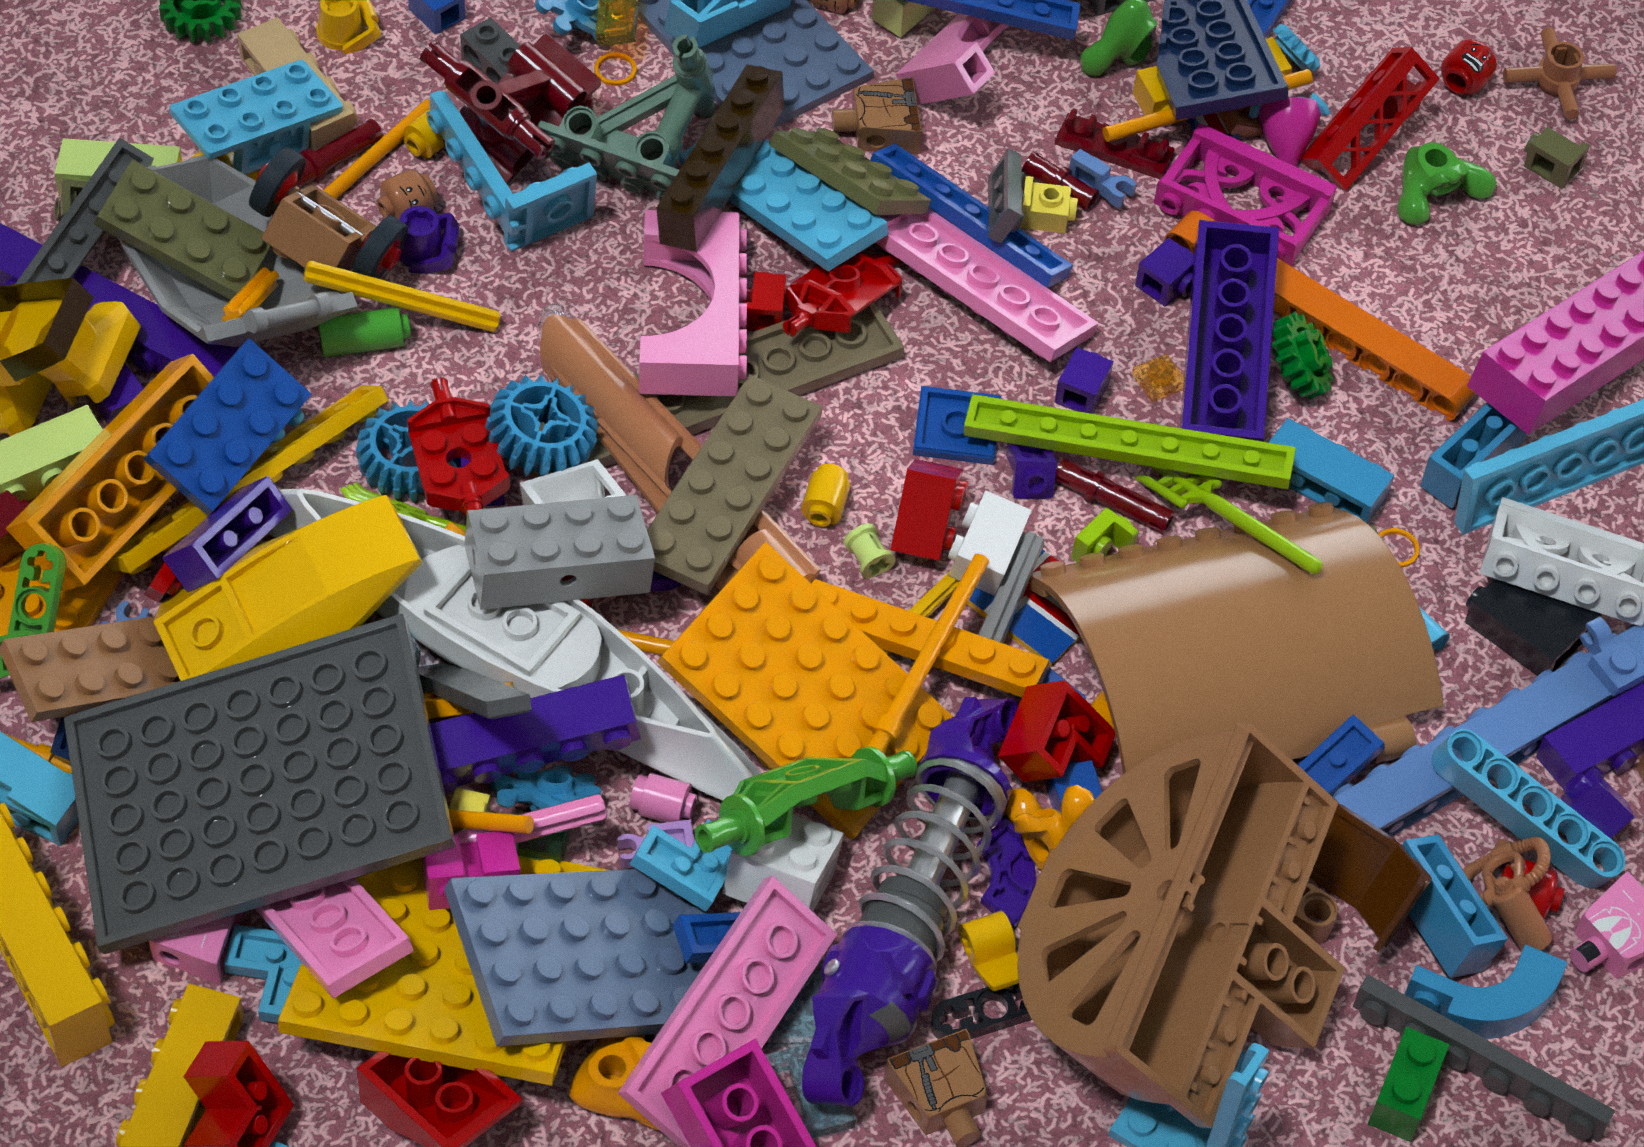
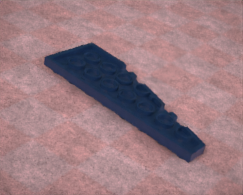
M1164 0L1159 55L1157 56V77L1176 120L1192 119L1201 115L1222 111L1229 112L1238 108L1259 104L1265 105L1288 99V85L1247 0Z

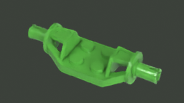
M867 746L857 749L852 758L806 757L741 780L734 794L727 796L722 801L719 819L706 824H700L695 828L696 843L705 853L713 852L715 849L729 844L737 854L745 857L754 855L762 849L764 844L790 836L793 807L814 804L818 801L817 795L822 793L828 794L835 809L860 810L869 805L873 807L889 804L894 798L896 782L908 777L912 778L916 775V759L907 750L886 757L878 748Z

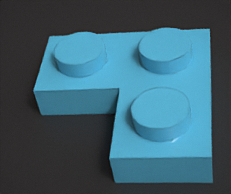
M652 825L629 864L706 912L725 881L729 858L733 849L728 844L715 849L713 852L705 853L698 847L696 840H694L691 847H688L655 825Z
M235 925L224 961L225 973L266 979L258 1009L259 1020L278 1023L279 1016L302 962L274 930Z

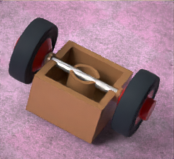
M288 147L278 152L259 172L249 198V206L265 217L273 215L261 237L262 240L271 245L272 251L280 257L294 260L304 267V271L308 261H315L348 271L352 269V272L378 279L387 270H391L401 256V248L409 230L408 226L391 215L387 216L376 226L314 184L300 190L297 184L304 172L306 159Z

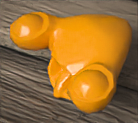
M1079 785L1067 787L1061 802L1060 812L1051 808L1042 809L1037 798L1031 792L1023 788H1015L1011 791L1010 799L1004 812L1010 822L1014 824L1015 832L1022 834L1030 857L1042 870L1050 850L1057 847L1069 828L1095 798L1089 790Z
M646 1035L600 1038L576 1071L571 1081L569 1097L579 1107L613 1117L630 1118L660 1131L618 1094L631 1072L651 1045V1042L644 1040Z

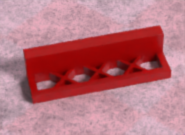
M1413 47L1392 48L1300 158L1301 162L1310 169L1323 170L1336 186L1347 191L1440 78ZM1415 67L1425 80L1415 91H1407V74ZM1389 96H1397L1398 112L1392 119H1383L1384 101ZM1365 124H1374V141L1368 147H1360V130ZM1342 152H1351V168L1343 176L1332 163Z

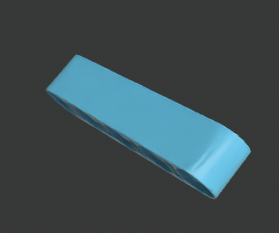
M1467 729L1457 730L1434 749L1432 765L1442 778L1521 840L1530 837H1541L1544 839L1550 849V862L1579 885L1586 888H1598L1623 871L1625 855L1617 843L1478 734ZM1452 748L1462 754L1464 761L1459 760L1454 755ZM1487 775L1495 779L1499 789L1489 783ZM1522 803L1527 804L1532 809L1533 816L1524 810ZM1558 830L1565 834L1568 844L1561 840ZM1593 858L1601 863L1603 871L1595 866Z

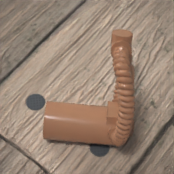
M1530 837L1514 843L1508 840H1499L1496 842L1495 847L1490 849V853L1487 856L1479 857L1478 860L1471 862L1463 869L1470 882L1475 875L1482 871L1486 890H1484V893L1478 894L1485 905L1496 907L1521 952L1525 944L1538 950H1543L1550 944L1553 938L1550 929L1528 893L1531 886H1534L1535 883H1538L1546 875L1551 860L1549 846L1541 837ZM1535 850L1538 857L1534 869L1524 877L1525 861L1521 853ZM1505 862H1514L1510 865L1514 872L1513 879L1500 877L1496 880L1493 875L1495 868Z

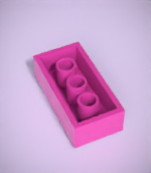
M756 1038L661 1092L690 1147H817Z

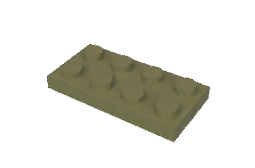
M792 128L791 131H774L769 146L873 214L927 213L931 199L918 191L919 187L915 183L898 179L891 174L892 169L879 162L870 161L864 157L865 152L862 149L852 145H845L839 141L837 133L825 128H818L817 131H806L800 128Z
M133 159L94 222L95 226L230 300L256 274L271 247L270 244L261 239L264 234L263 231Z

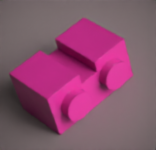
M499 831L476 834V842L459 843V837L454 836L456 847L422 857V872L429 910L450 908L444 891L450 878L520 875L513 833Z

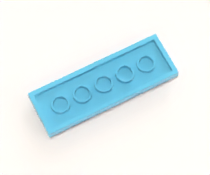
M765 139L728 200L828 272L888 235L887 221L873 214L769 146L770 141ZM695 145L679 154L680 165L683 166Z
M1644 398L1620 409H1613L1597 418L1586 422H1579L1571 428L1553 435L1543 436L1535 442L1510 449L1504 454L1483 462H1476L1470 467L1465 468L1454 522L1464 535L1492 524L1502 497L1535 507L1644 464Z

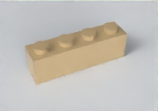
M276 17L237 34L240 58L254 76L298 60H304L343 104L341 113L310 124V149L315 151L355 129L354 123L357 122L358 118L350 101H344L340 97L330 76L325 77L322 74L314 55L303 50L299 38L292 28L287 29L281 20Z

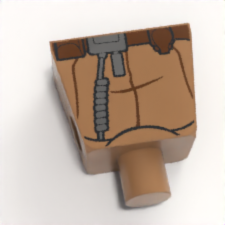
M913 78L858 86L853 90L852 109L832 110L833 132H855L857 147L863 151H878L896 143L910 154L920 153L922 129Z
M967 1029L887 1058L884 1078L925 1136L947 1128L956 1147L968 1146L979 1139L981 1133L973 1117L984 1113L987 1091Z

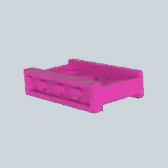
M1200 123L1194 130L1191 140L1166 174L1158 181L1154 204L1160 206L1169 215L1178 214L1184 217L1188 212L1194 210L1218 222L1279 227L1277 258L1292 267L1297 256L1331 210L1337 186ZM1195 159L1205 162L1203 171L1189 169ZM1227 174L1233 175L1235 177H1227ZM1185 180H1197V181H1201V182H1193V183L1189 184L1187 187H1185V186H1183V185H1181V184H1178V183H1180V182H1182V181H1185ZM1250 183L1259 188L1260 199L1266 207L1254 210H1234L1227 203L1220 187L1234 188ZM1269 193L1276 195L1275 200L1269 195ZM1302 209H1306L1310 213L1301 223L1294 214ZM1281 220L1286 221L1294 231L1293 236L1283 233L1284 225Z

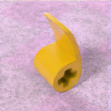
M1000 910L958 925L959 940L973 969L992 991L1019 983L1015 936L1011 923L1003 911Z

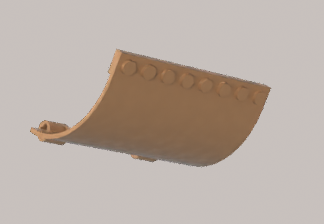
M1321 502L1309 505V511L1296 514L1295 511H1279L1272 513L1270 520L1261 521L1266 526L1319 558L1323 563V568L1315 575L1310 574L1233 524V528L1221 531L1216 527L1202 528L1195 531L1194 537L1182 539L1180 536L1162 537L1157 539V545L1144 548L1140 544L1122 546L1118 548V553L1104 556L1103 553L1085 554L1079 557L1080 562L1068 565L1060 561L1045 563L1040 566L1041 571L1032 573L1028 585L1029 590L1042 597L1052 596L1055 598L1078 630L1092 659L1105 694L1117 738L1123 774L1151 755L1175 743L1207 733L1234 730L1237 723H1252L1291 760L1305 757L1314 751L1353 714L1385 743V749L1370 762V764H1376L1400 758L1405 751L1417 745L1414 729L1410 721L1405 718V715L1444 706L1437 663L1424 618L1404 572L1381 537L1359 517L1333 507V503Z

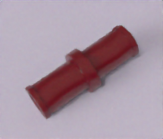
M1032 152L1022 167V172L1025 175L1034 177L1033 179L1040 183L1071 187L1070 197L1078 198L1077 206L1081 207L1085 212L1097 200L1099 195L1098 189H1094L1071 175L1072 170L1065 166L1060 168L1041 157L1037 152Z

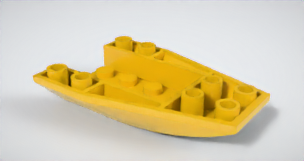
M383 495L333 513L251 548L217 580L189 592L184 588L160 604L153 622L180 681L359 627L423 561L391 499L387 495Z

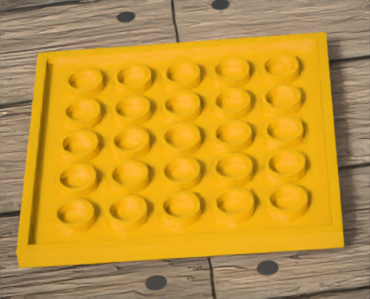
M517 852L520 875L608 870ZM422 857L356 877V881L409 937L414 951L335 998L329 995L303 963H301L279 1016L278 1032L375 1052L391 1053V1055L406 1058L416 1057L422 1061L432 1063L439 1061L442 1065L475 1071L474 1068L492 1071L495 1075L553 1086L567 1041L496 1046L451 909L429 910L422 872Z

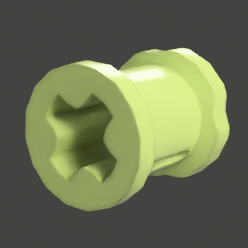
M871 523L862 524L856 529L851 530L843 541L848 552L854 553L861 565L860 573L866 579L889 571L896 561L894 554L890 550H886L878 538L879 532L874 524Z

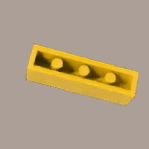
M188 983L182 999L176 998L171 1006L168 1018L169 1030L165 1039L159 1038L154 1046L151 1057L153 1067L148 1079L142 1078L137 1085L134 1095V1105L136 1107L130 1120L124 1119L119 1127L116 1138L117 1147H185L184 1144L206 1111V1108L183 1076L205 1041H235L245 1017L241 997Z

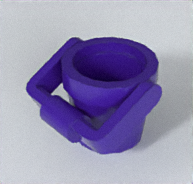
M414 206L406 209L401 214L399 220L405 223L409 230L398 260L409 267V273L429 274L448 269L453 263L454 254L457 250L460 233L458 221L451 213L437 215L435 211L424 206Z

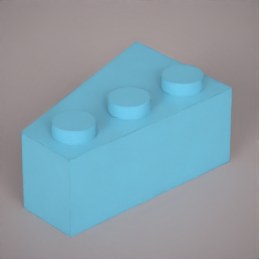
M671 0L664 30L675 38L686 34L688 35L689 42L691 36H693L697 41L698 48L790 7L791 0Z
M0 731V804L3 802L6 804L16 826L62 846L79 822L72 774L62 771Z

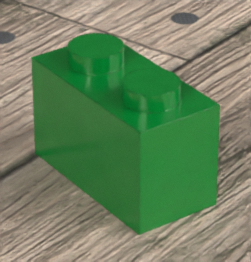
M1406 1027L1368 1125L1411 1142L1450 1044Z

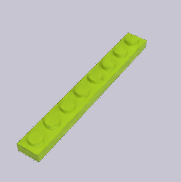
M972 394L964 423V436L1289 489L1296 447L974 394Z

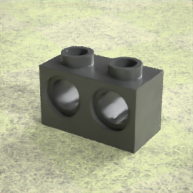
M491 17L460 34L461 60L472 63L495 83H498L508 72L507 64L509 59L521 46Z

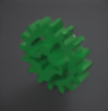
M159 0L160 19L164 21L166 31L175 30V35L178 39L189 35L190 42L192 43L198 37H203L206 42H210L211 35L213 34L223 38L225 37L224 29L235 30V20H241L242 18L241 0Z
M1296 312L1273 322L1275 328L1272 329V336L1276 341L1272 343V350L1276 361L1279 363L1284 380L1288 383L1291 382V388L1293 390L1298 388L1300 396L1302 398L1307 396L1309 400L1331 390L1330 382H1333L1334 378L1329 370L1333 368L1332 357L1328 354V349H1326L1322 333L1317 328L1314 329L1312 322L1307 324L1303 314L1298 316Z

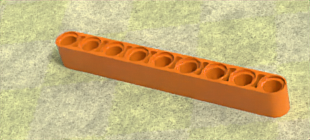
M1192 210L1166 234L1164 241L1170 238L1180 246L1189 249L1194 255L1199 220H1215L1199 211ZM1277 258L1273 311L1281 315L1280 318L1296 312L1298 316L1303 314L1307 324L1312 322L1314 329L1317 328L1322 333L1327 348L1330 350L1335 348L1345 354V359L1363 370L1368 368L1380 376L1378 379L1396 390L1402 389L1413 396L1412 399L1422 406L1431 411L1435 409L1447 416L1445 419L1447 421L1454 420L1476 395L1474 391L1467 387L1471 375Z

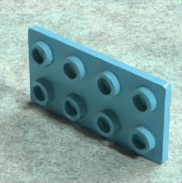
M298 60L171 104L169 113L208 159L234 151L233 167L246 175L262 169L278 152L286 147L293 149L297 153L308 149L310 124L341 113L343 104L304 60Z

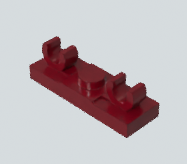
M1075 108L1067 114L1055 138V145L1076 152L1082 149L1100 160L1157 179L1164 176L1175 152V148L1169 146L1168 139L1163 138L1162 142L1159 143L1148 139L1149 133L1144 132L1142 136L1134 134L1107 142L1103 136V127L1110 125L1098 123L1096 115L1091 114L1090 119L1077 116V109Z

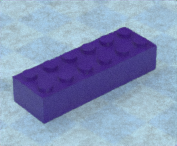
M1199 220L1194 250L1180 428L1264 441L1279 227Z

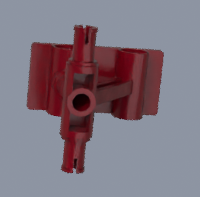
M547 34L542 35L534 45L530 42L522 44L509 59L507 64L508 72L498 83L489 79L469 61H459L437 40L429 43V47L432 48L431 51L425 47L420 55V60L423 63H426L445 79L446 89L465 104L460 109V114L506 184L534 156L541 160L546 156L543 152L544 149L550 152L554 147L555 140L538 128L539 122L545 121L560 126L568 110L573 107L582 106L601 86V79Z

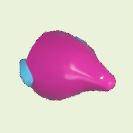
M1312 93L1311 98L1288 97V99L1275 101L1270 104L1254 105L1251 107L1248 117L1253 119L1258 117L1265 139L1276 158L1297 167L1300 158L1316 132L1321 115L1327 116L1331 112L1327 104L1318 95Z

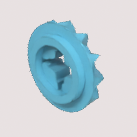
M1279 24L1273 29V32L1277 35L1274 38L1277 44L1302 70L1309 68L1314 73L1320 66L1319 58L1287 25Z

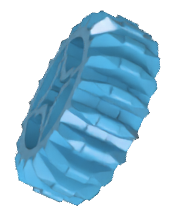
M541 374L534 382L525 375L520 380V383L511 380L505 389H499L492 404H490V417L487 418L485 427L491 431L489 442H498L497 453L502 456V459H510V470L520 466L524 468L525 477L532 471L538 472L541 477L547 475L548 472L554 473L584 464L596 444L598 420L594 418V407L586 405V394L574 395L573 384L564 388L560 386L558 377L551 383L546 382ZM541 422L545 423L543 431H539Z
M411 399L407 406L400 407L393 402L389 412L379 408L376 414L377 418H367L365 429L360 430L356 447L359 471L362 476H366V482L370 488L378 486V491L381 495H386L393 490V497L399 501L404 493H409L410 499L415 503L418 493L424 492L408 433L407 419L428 406L429 402L427 400L421 406H415ZM383 447L388 449L390 455L393 456L390 461L381 455L380 451ZM461 457L452 459L448 464L460 468Z

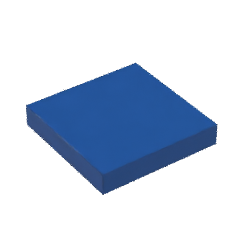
M921 386L913 455L994 465L996 441L964 436V423L972 394L1001 399V395Z

